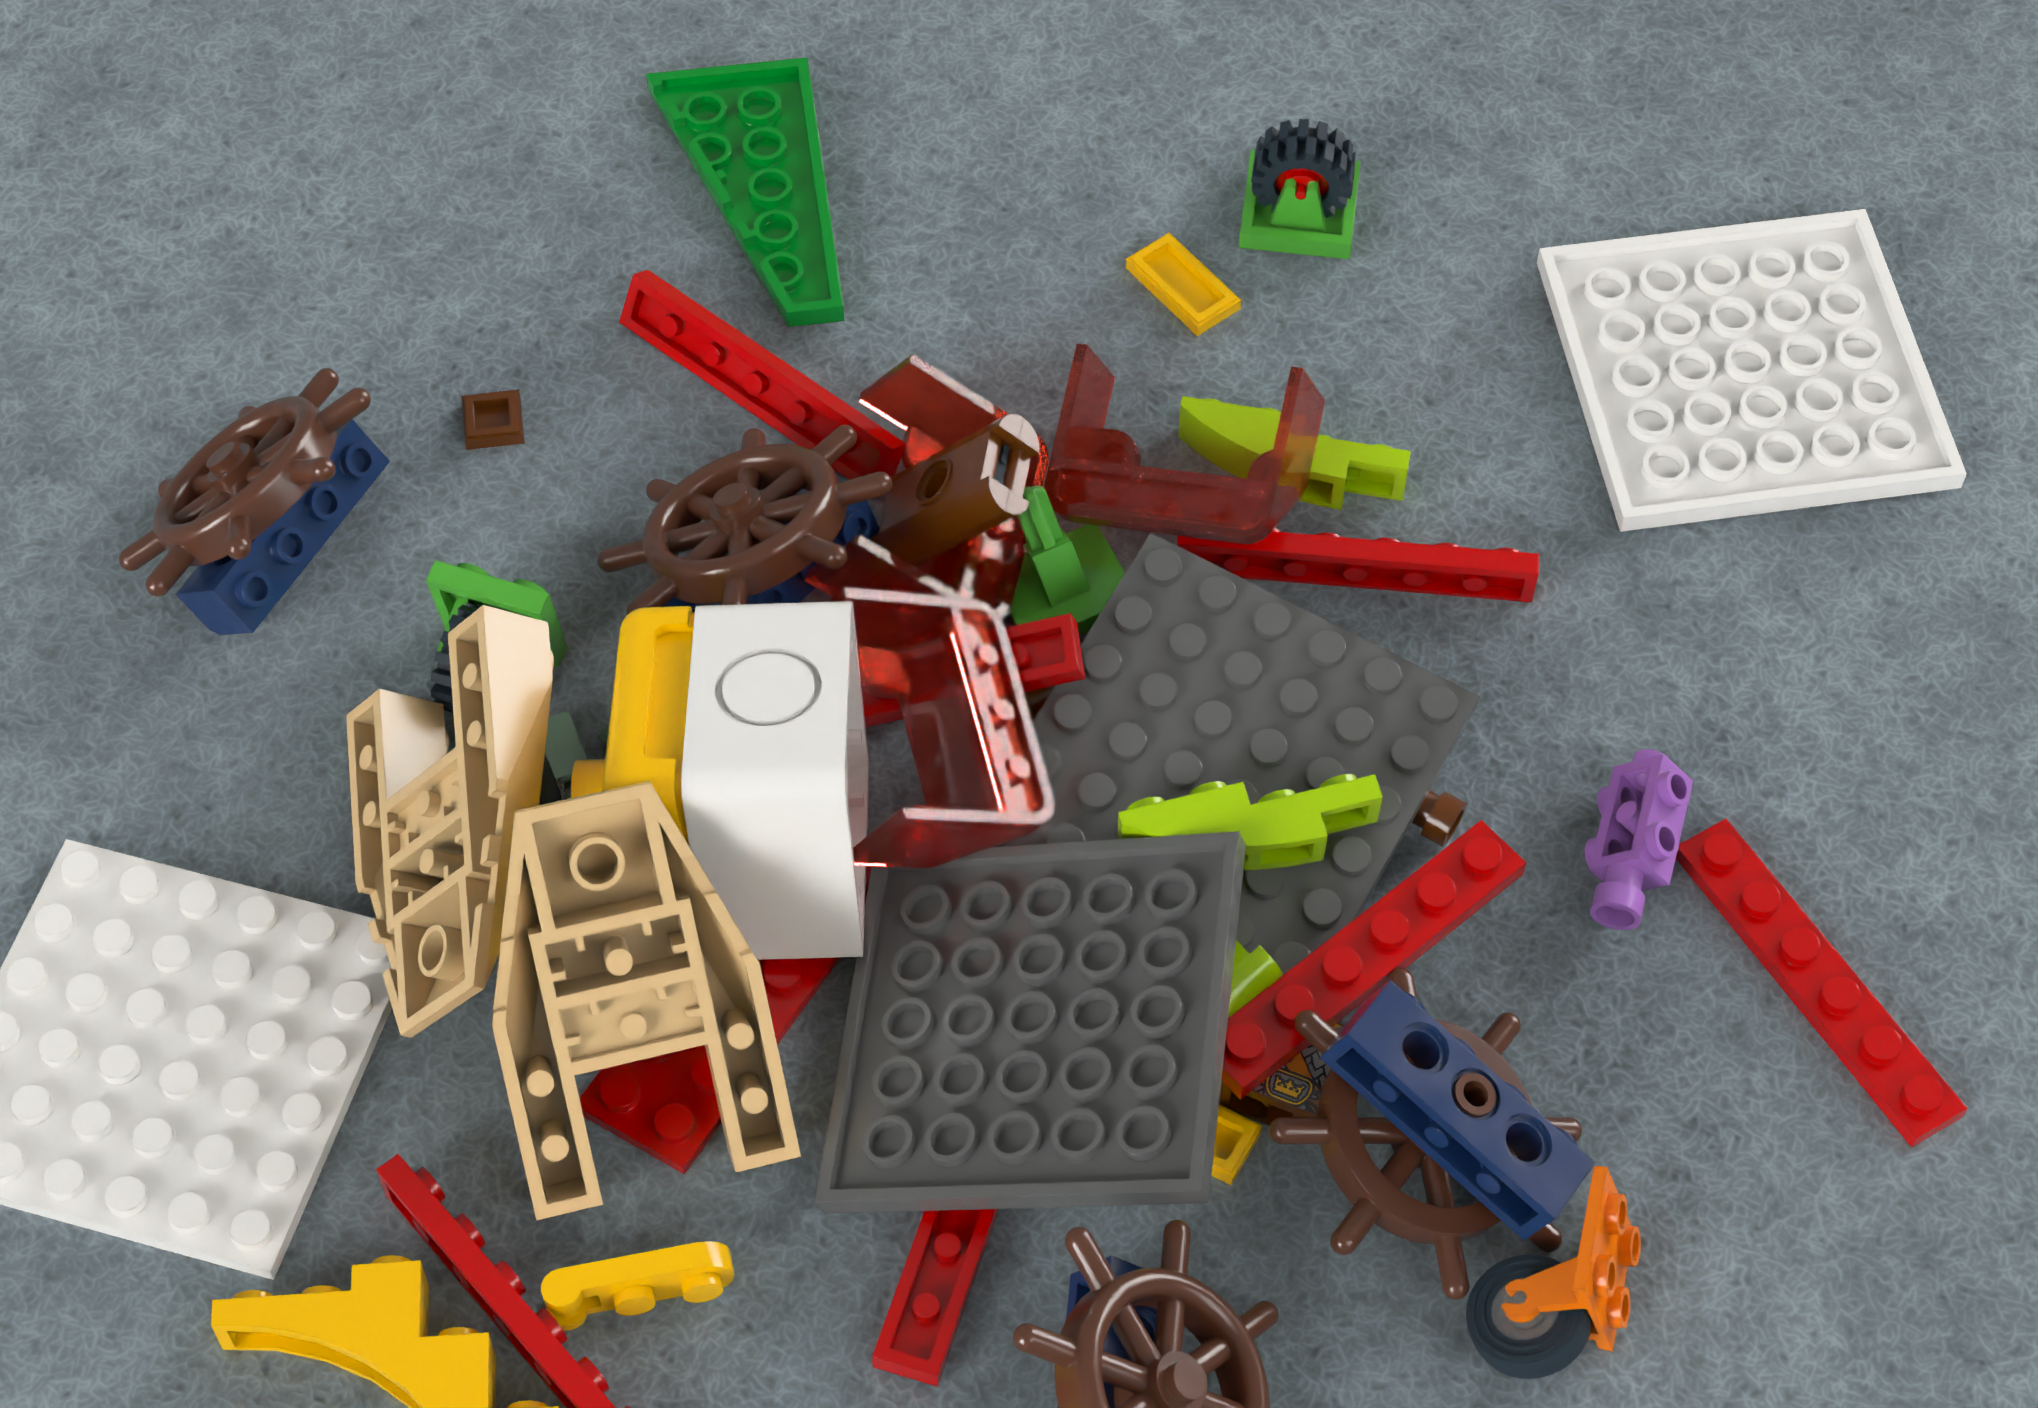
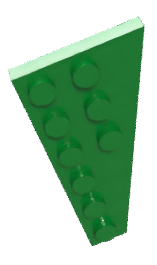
M808 57L646 74L647 88L787 326L794 327L844 321V306Z

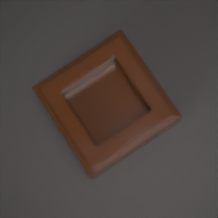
M519 389L461 396L464 437L467 450L525 443Z

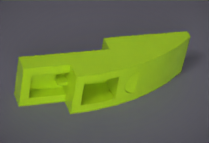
M1182 396L1178 437L1207 460L1248 483L1278 495L1342 510L1345 492L1403 501L1411 451L1392 448L1384 444L1370 445L1334 439L1326 435L1313 436L1296 433L1298 414L1281 412L1268 407L1256 408L1224 403L1211 398L1198 399Z
M1353 774L1338 775L1323 782L1319 788L1296 794L1290 789L1277 790L1266 794L1255 804H1250L1244 782L1226 786L1224 782L1215 781L1194 788L1186 796L1166 801L1161 797H1148L1132 803L1127 810L1118 812L1117 838L1128 839L1239 831L1246 844L1243 870L1290 867L1323 860L1328 834L1377 822L1383 796L1375 774L1356 778Z

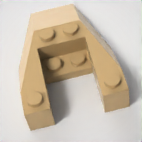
M482 605L448 633L456 747L447 753L449 736L445 730L444 706L440 703L378 689L346 715L355 882L359 893L370 895L376 919L374 918L367 924L372 941L384 944L391 969L386 970L382 975L400 1036L414 1037L485 988L500 951L514 813L517 810L539 806L554 666V656L550 650L548 622Z
M646 781L515 811L492 1028L536 1221L603 1205L575 1075L705 1045L725 1140L735 1172L801 1157L760 963L651 782Z

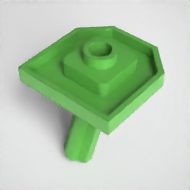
M1040 485L1025 487L1023 498L1030 503L1027 510L1017 516L1027 544L1023 545L1025 552L988 567L989 576L1015 625L1072 613L1077 621L1080 636L1090 631L1125 572L1096 521L1065 534L1059 526L1045 488Z

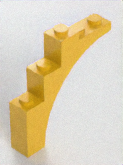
M388 1255L374 1259L371 1264L352 1265L351 1290L342 1291L333 1286L318 1285L304 1289L302 1294L273 1296L266 1291L247 1290L235 1294L231 1299L212 1300L211 1327L223 1350L279 1351L325 1361L374 1382L409 1408H496V1353L489 1332L479 1333L467 1327H452L440 1331L438 1336H428L429 1283L421 1260L411 1261L406 1257ZM527 1400L514 1402L508 1405L507 1408H559V1406L548 1407L543 1402Z

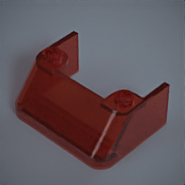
M1076 344L1044 484L1053 510L1062 519L1081 524L1239 544H1253L1266 538L1303 496L1308 485L1325 399L1302 367L1291 366L1274 448L1260 455L1252 463L1246 479L1140 466L1141 454L1135 441L1122 431L1104 429L1115 380L1114 375L1087 344Z
M911 354L863 390L858 400L859 403L905 430L902 441L906 443L901 457L905 468L920 462L1008 415L1004 410L914 354ZM1037 432L1039 453L1030 458L1025 487L1043 486L1048 467V450ZM1016 516L914 567L864 536L858 535L842 546L847 552V561L841 568L832 569L816 564L807 571L804 581L839 601H852L853 609L858 612L863 608H872L878 616L891 615L897 619L901 628L983 630L999 622L1010 612L1025 556L1023 545L1027 544V541Z
M843 587L828 602H853L861 688L873 696L898 699L926 802V805L901 807L853 847L854 865L933 868L1032 834L1050 820L1055 810V800L1007 631L999 614L987 603L973 598Z

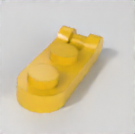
M705 1241L559 1268L551 1271L544 1277L541 1283V1294L546 1310L555 1318L564 1331L578 1328L585 1322L588 1314L615 1309L616 1313L620 1315H639L652 1310L656 1305V1301L683 1296L685 1301L692 1303L710 1301L723 1293V1288L733 1281L735 1274L728 1246L719 1242Z

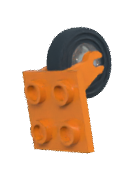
M1594 1166L1577 1257L1562 1263L1550 1257L1535 1254L1510 1257L1489 1268L1472 1288L1466 1308L1468 1332L1481 1357L1499 1372L1521 1379H1536L1552 1375L1571 1364L1582 1352L1588 1340H1595L1599 1349L1613 1352L1617 1328L1625 1329L1627 1327L1630 1316L1629 1289L1624 1287L1627 1266L1636 1267L1638 1264L1641 1237L1638 1226L1631 1225L1627 1215L1625 1194L1618 1193L1608 1167Z

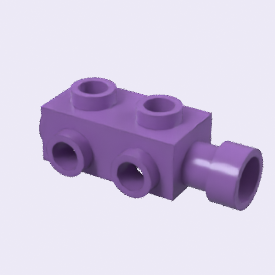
M1651 749L1639 750L1634 754L1632 762L1614 766L1610 784L1602 787L1597 795V805L1602 817L1597 837L1590 838L1586 842L1585 859L1589 870L1602 883L1598 884L1595 888L1590 915L1597 923L1610 929L1631 930L1638 927L1641 923L1646 901L1642 891L1670 885L1693 780L1665 754Z

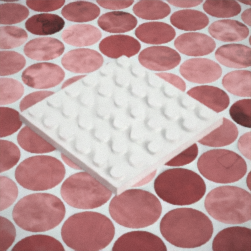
M1866 209L1539 248L1537 266L1620 532L1962 487L1967 473Z
M66 839L0 968V1205L274 1280L392 1009L382 975L383 972L391 969L384 944L372 941L367 924L374 918Z

